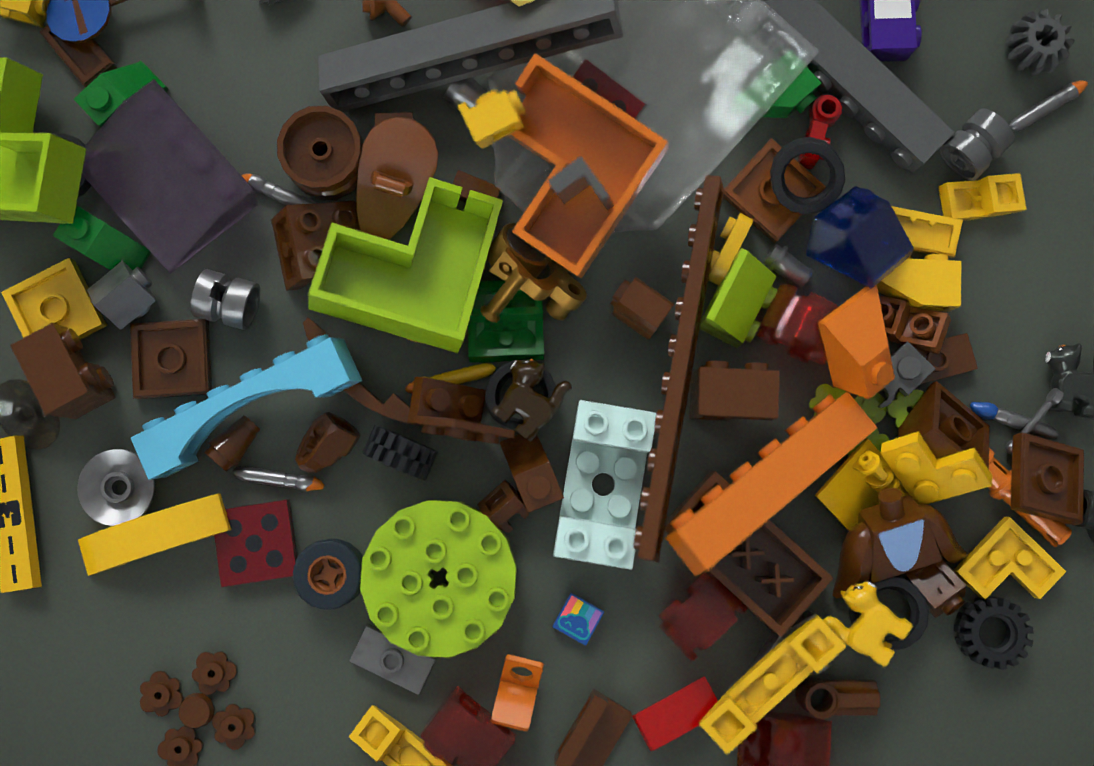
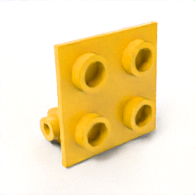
M865 438L815 494L848 531L858 524V514L862 509L879 504L878 494L881 490L896 488L902 492L903 496L910 495L880 451L868 438Z

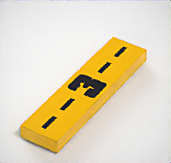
M24 435L0 438L1 593L42 587Z

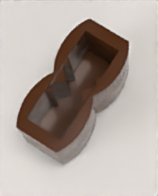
M635 277L632 283L625 279L613 295V300L610 303L614 307L612 315L648 341L674 306V303L637 277Z

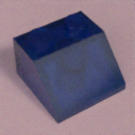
M855 186L813 218L806 256L873 288L911 256L914 248L889 201L875 195L868 189Z

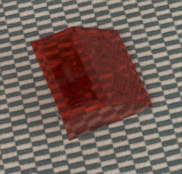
M768 712L756 723L757 728L738 745L737 766H829L832 721L800 714Z

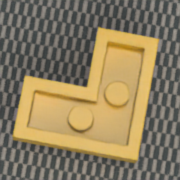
M919 432L882 443L881 455L907 493L914 498L917 504H930L992 486V474L975 448L936 459Z
M1003 517L953 570L982 599H986L1009 574L1034 598L1041 599L1066 573L1011 517Z

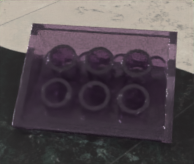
M155 79L123 101L84 146L86 153L82 171L83 177L170 274L258 206L254 189Z

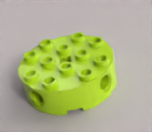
M428 500L399 510L376 530L362 558L360 590L370 620L389 642L417 656L449 658L478 648L501 627L516 595L517 563L508 536L497 528L480 510L459 501ZM444 568L448 571L445 578L449 581V584L441 583L437 586L433 583L435 576L431 572L432 570L438 572Z

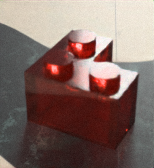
M457 685L427 721L420 737L425 740L423 743L424 748L439 760L445 757L451 763L457 756L458 760L456 762L459 766H496L515 743L516 734L505 726L493 724L491 722L492 714Z

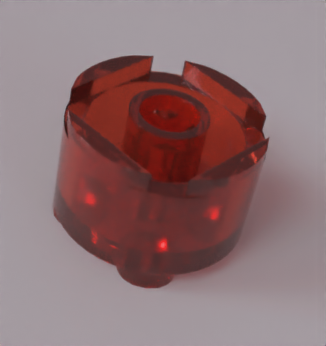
M786 284L780 285L759 325L760 330L757 337L768 344L777 346L780 343L790 348L787 354L796 360L804 363L812 360L825 365L827 358L818 322L839 306L812 292L808 296L796 295L798 287Z
M706 572L686 589L691 596L683 604L676 599L658 616L663 621L659 628L690 662L698 658L693 652L695 648L707 650L738 620L734 614L735 611L743 614L748 609L714 576L710 577Z

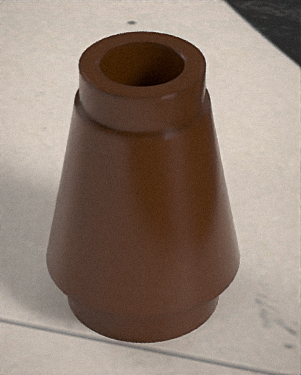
M243 415L239 420H236L207 442L209 446L204 453L227 472L232 466L237 467L260 429Z

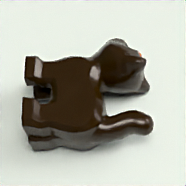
M532 359L525 361L516 360L510 368L513 382L507 389L502 402L494 406L491 412L505 423L518 413L523 418V424H519L515 430L531 442L539 433V429L553 419L562 406L565 394L571 391L572 385L566 380L558 383L553 390L552 396L547 398L533 390L542 380L545 364H539Z

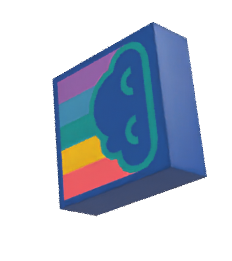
M570 592L552 627L586 646L602 618L604 610Z

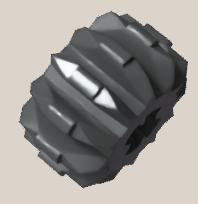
M1048 8L1041 10L1038 14L1031 11L1011 26L1009 32L1012 35L1006 39L1005 46L1013 49L1008 54L1007 60L1018 59L1020 62L1017 71L1023 70L1028 66L1031 76L1038 75L1042 70L1047 74L1053 72L1058 67V64H1063L1069 58L1070 53L1068 50L1073 46L1075 40L1066 36L1071 31L1072 25L1062 26L1059 23L1062 14L1050 18Z

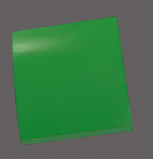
M480 281L468 322L469 363L529 359L544 360L542 300H534L519 289L499 314L500 320L498 322H491L482 315L481 306L488 305L505 281Z

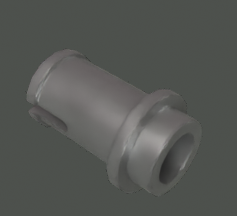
M776 244L765 257L763 263L768 266L767 268L770 271L774 270L793 284L796 289H801L813 274V270L787 252L788 247L784 246L781 248Z

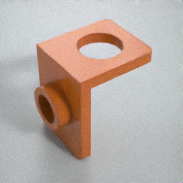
M509 654L506 655L491 716L493 724L521 731L529 730L536 694L544 667L542 662ZM512 668H526L532 672V675H518L513 672Z

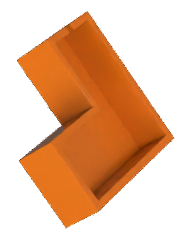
M535 53L515 83L520 93L526 97L522 102L526 113L520 116L525 127L508 135V137L552 165L554 169L512 232L582 279L668 151V141ZM581 156L611 197L614 206L607 210L590 185L564 204L548 180Z

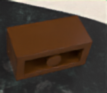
M458 170L452 183L463 187L459 200L465 203L470 190L498 199L502 195V187Z

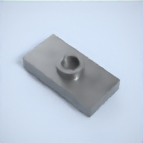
M370 625L365 627L350 658V662L419 695L436 660V657L417 656L389 642L380 630Z

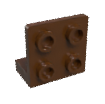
M355 201L286 205L271 219L286 291L299 290L313 280L331 223L361 231Z
M415 377L408 423L423 425L421 433L439 436L446 435L460 440L499 444L500 437L514 438L515 430L481 424L486 390L426 377Z

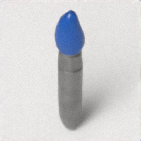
M970 403L971 410L979 417L995 420L1021 431L1032 419L999 408L992 403ZM1039 422L1030 433L1045 439H1056L1059 436L1055 428L1043 422Z

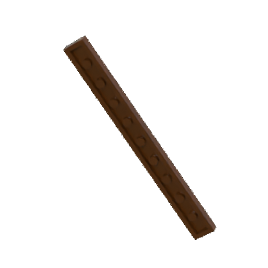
M705 175L703 188H697L694 208L695 211H699L697 224L690 225L688 234V246L693 247L691 259L685 260L682 267L681 281L686 283L684 297L677 298L675 306V320L680 321L677 335L671 334L668 346V357L673 358L670 372H664L661 394L666 395L664 410L658 409L655 418L654 431L659 433L657 449L651 448L648 457L647 469L652 472L650 487H644L641 496L640 509L645 511L643 527L637 526L633 542V549L639 550L637 557L649 562L659 563L724 194L721 176Z

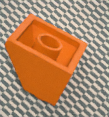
M870 283L818 322L833 387L866 399L873 397L895 379L877 284Z

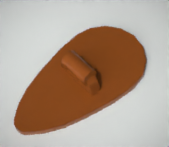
M394 117L382 120L370 130L363 143L357 179V215L361 232L387 240L392 238L414 213L424 196L429 177L433 178L436 172L439 152L435 138L425 126L413 119Z

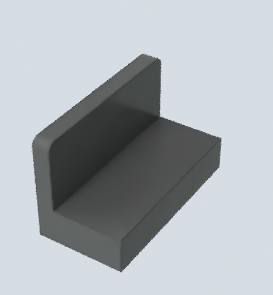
M581 156L548 180L564 204L590 185L607 210L614 206L611 197Z

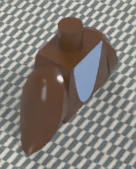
M886 488L878 494L879 504L862 509L858 514V524L854 525L845 536L840 552L838 574L832 591L833 597L843 598L840 592L846 591L852 584H862L868 580L871 583L885 580L942 561L941 556L951 563H956L965 559L968 556V552L958 544L950 525L940 511L928 504H917L912 496H903L899 489Z

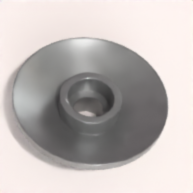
M122 449L107 450L91 458L82 469L77 485L78 498L84 511L93 520L104 525L115 526L145 514L154 498L155 479L148 480L136 453ZM121 480L127 485V489L122 495L116 490V485Z

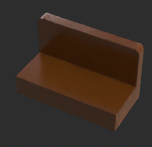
M593 689L555 753L554 764L557 766H603L632 717L631 711Z

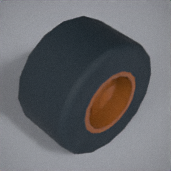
M337 538L317 541L306 547L298 556L293 569L294 586L300 598L310 606L322 610L338 609L354 600L361 592L363 558L361 552L350 542Z

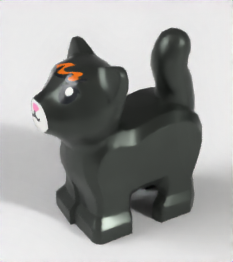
M1080 343L1074 346L1060 345L1055 350L1047 352L1045 362L1050 366L1054 374L1050 383V390L1057 388L1064 393L1061 401L1053 405L1049 410L1071 412L1074 400L1078 405L1074 416L1094 419V370L1093 373L1076 370L1080 363L1082 345Z

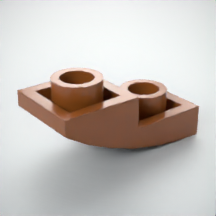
M879 296L888 341L902 345L909 342L914 348L940 353L951 322L948 313L911 307L907 300Z

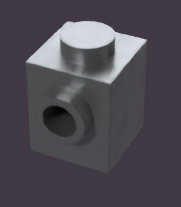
M123 261L87 289L93 305L120 330L133 319L144 316L156 301L149 288L153 285L150 278L139 267L132 270Z

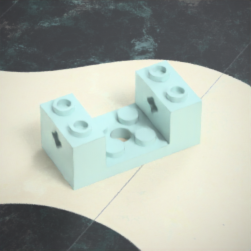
M579 400L553 556L632 569L635 554L633 549L635 525L646 457L652 448L656 412ZM600 473L610 475L614 481L612 492L605 496L595 493L592 487L594 477Z

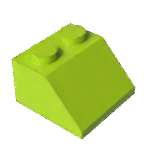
M741 248L736 254L727 275H725L720 286L717 287L702 317L700 330L736 348L742 345L744 340L750 343L760 326V322L755 320L760 308L767 309L777 292V289L772 287L777 276L749 251Z

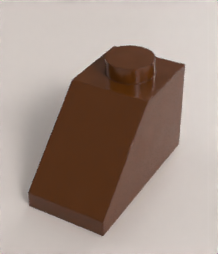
M521 434L499 442L528 513L564 498L538 435L531 442Z

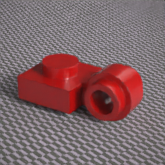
M822 95L814 101L809 110L811 120L804 138L821 139L830 145L831 139L825 137L827 128L833 126L842 114V105L836 97ZM822 109L827 110L829 114L824 113ZM807 153L800 154L798 162L806 169L811 170L819 159H824L819 155Z

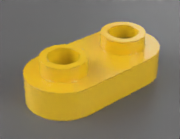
M739 213L737 219L731 216L728 218L719 236L725 239V242L720 252L713 251L708 281L720 286L754 219L742 213Z

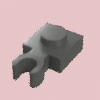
M909 342L904 343L891 356L895 379L881 389L885 393V400L878 406L879 409L888 406L893 401L897 390L905 397L908 396L936 369Z

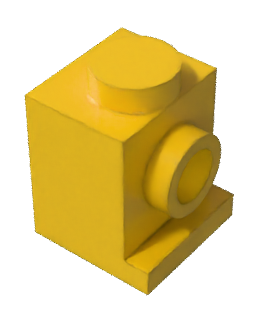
M497 90L490 91L480 96L476 100L477 105L472 108L466 102L458 105L475 142L482 149L525 127L520 116L525 114L526 111L516 91L509 94L506 91L498 93Z

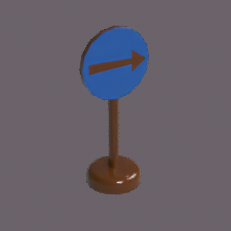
M50 0L46 10L47 23L52 33L64 42L74 44L88 42L97 37L108 25L111 16V6L128 0Z

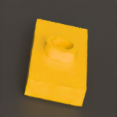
M887 205L877 244L927 254L948 255V258H954L963 220Z

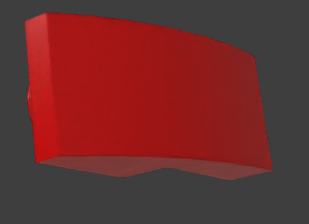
M703 676L634 714L632 717L651 752L700 725L699 722L718 702V699L706 677Z

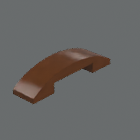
M310 318L303 322L308 341L326 334L329 338L331 337ZM360 382L344 390L359 403L385 417L409 425L422 426L408 423L410 406L394 393L383 403Z

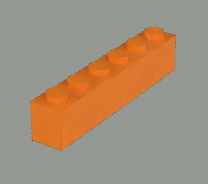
M845 392L836 399L831 394L825 397L812 408L816 415L809 421L802 416L785 430L789 437L782 443H779L775 438L757 452L762 458L753 466L747 461L731 473L729 477L733 482L723 490L720 485H717L700 499L704 506L696 513H693L689 508L671 522L675 530L667 535L665 539L695 576L708 571L878 428L849 392Z

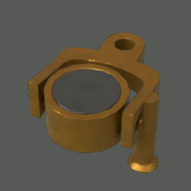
M517 223L505 225L491 243L487 255L488 261L492 266L489 272L505 280V283L488 305L481 306L482 315L491 322H498L500 320L499 314L520 289L532 299L538 301L550 296L552 299L546 304L547 312L557 320H565L571 310L578 309L587 297L586 290L568 274L569 270L514 234L512 231ZM548 264L550 266L549 277L536 279Z

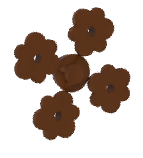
M222 651L214 655L210 652H203L197 657L196 665L198 668L193 670L192 678L199 682L198 687L201 693L190 694L183 700L181 692L178 691L180 681L177 678L170 679L169 675L164 671L153 673L150 681H145L140 686V692L143 694L140 700V707L143 711H155L158 716L163 717L169 713L170 709L173 710L180 707L179 718L185 726H182L179 730L174 728L167 730L165 740L157 748L158 755L162 759L167 760L168 766L197 765L199 761L198 753L203 749V742L200 739H196L194 728L204 727L211 720L213 727L217 730L215 732L216 741L219 743L226 742V745L232 750L240 749L244 745L245 739H251L255 734V729L252 726L255 715L251 709H240L238 705L230 704L226 707L225 711H219L214 715V705L211 699L206 696L213 694L216 690L220 692L228 690L230 687L229 680L233 679L237 674L236 665L231 661H227V655ZM211 670L215 672V676L211 675ZM158 692L162 694L161 698L158 696ZM231 724L235 725V730L231 728Z

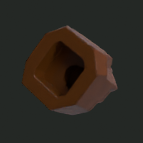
M326 412L314 420L304 435L295 458L297 465L301 470L308 473H317L324 467L335 464L342 456L350 454L361 435L345 419Z

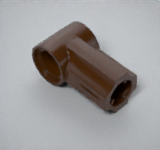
M808 677L796 687L795 695L798 704L816 718L877 715L880 708V693L875 680H821L816 677ZM822 688L825 694L824 700L818 706H811L810 699L812 693Z

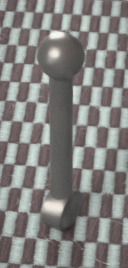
M1053 388L1048 393L1046 402L1020 433L1030 434L1049 409L1061 401L1064 393L1057 388ZM1013 440L1007 442L1005 446L1006 452L1011 455Z

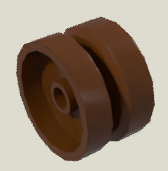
M309 106L295 112L283 124L277 139V157L284 172L306 195L319 200H337L351 194L357 188L358 166L364 142L353 121L342 111L328 106Z

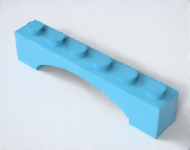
M327 334L316 337L306 343L308 349L298 354H295L294 351L282 354L273 359L274 366L264 371L261 368L248 371L239 377L240 383L229 387V385L219 386L207 393L208 399L198 404L196 401L185 403L174 409L176 415L166 420L164 417H160L143 424L142 428L144 431L131 437V441L148 480L168 477L199 462L196 454L210 433L228 416L252 401L276 392L292 389L312 390L315 398L331 397L361 382L362 378L344 339L329 338Z

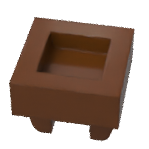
M506 479L477 504L481 513L486 515L497 528L506 533H510L513 530L508 519L515 513L520 514L524 519L529 516L517 491Z

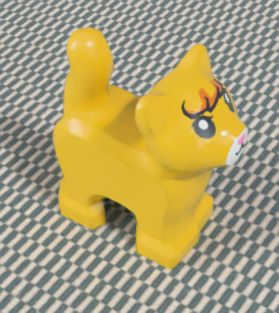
M868 581L862 584H852L846 591H841L840 594L850 609L861 613L860 617L849 628L845 627L836 617H825L823 621L843 643L858 653L870 656L875 662L886 667L893 657L894 651L891 650L893 644L887 641L883 642L885 636L890 633L903 640L912 628V624L907 619L897 617L886 605L879 602L877 588L874 584Z

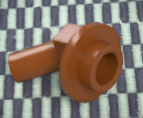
M362 0V12L369 13L370 21H374L380 14H384L385 10L401 27L405 26L412 18L396 0Z

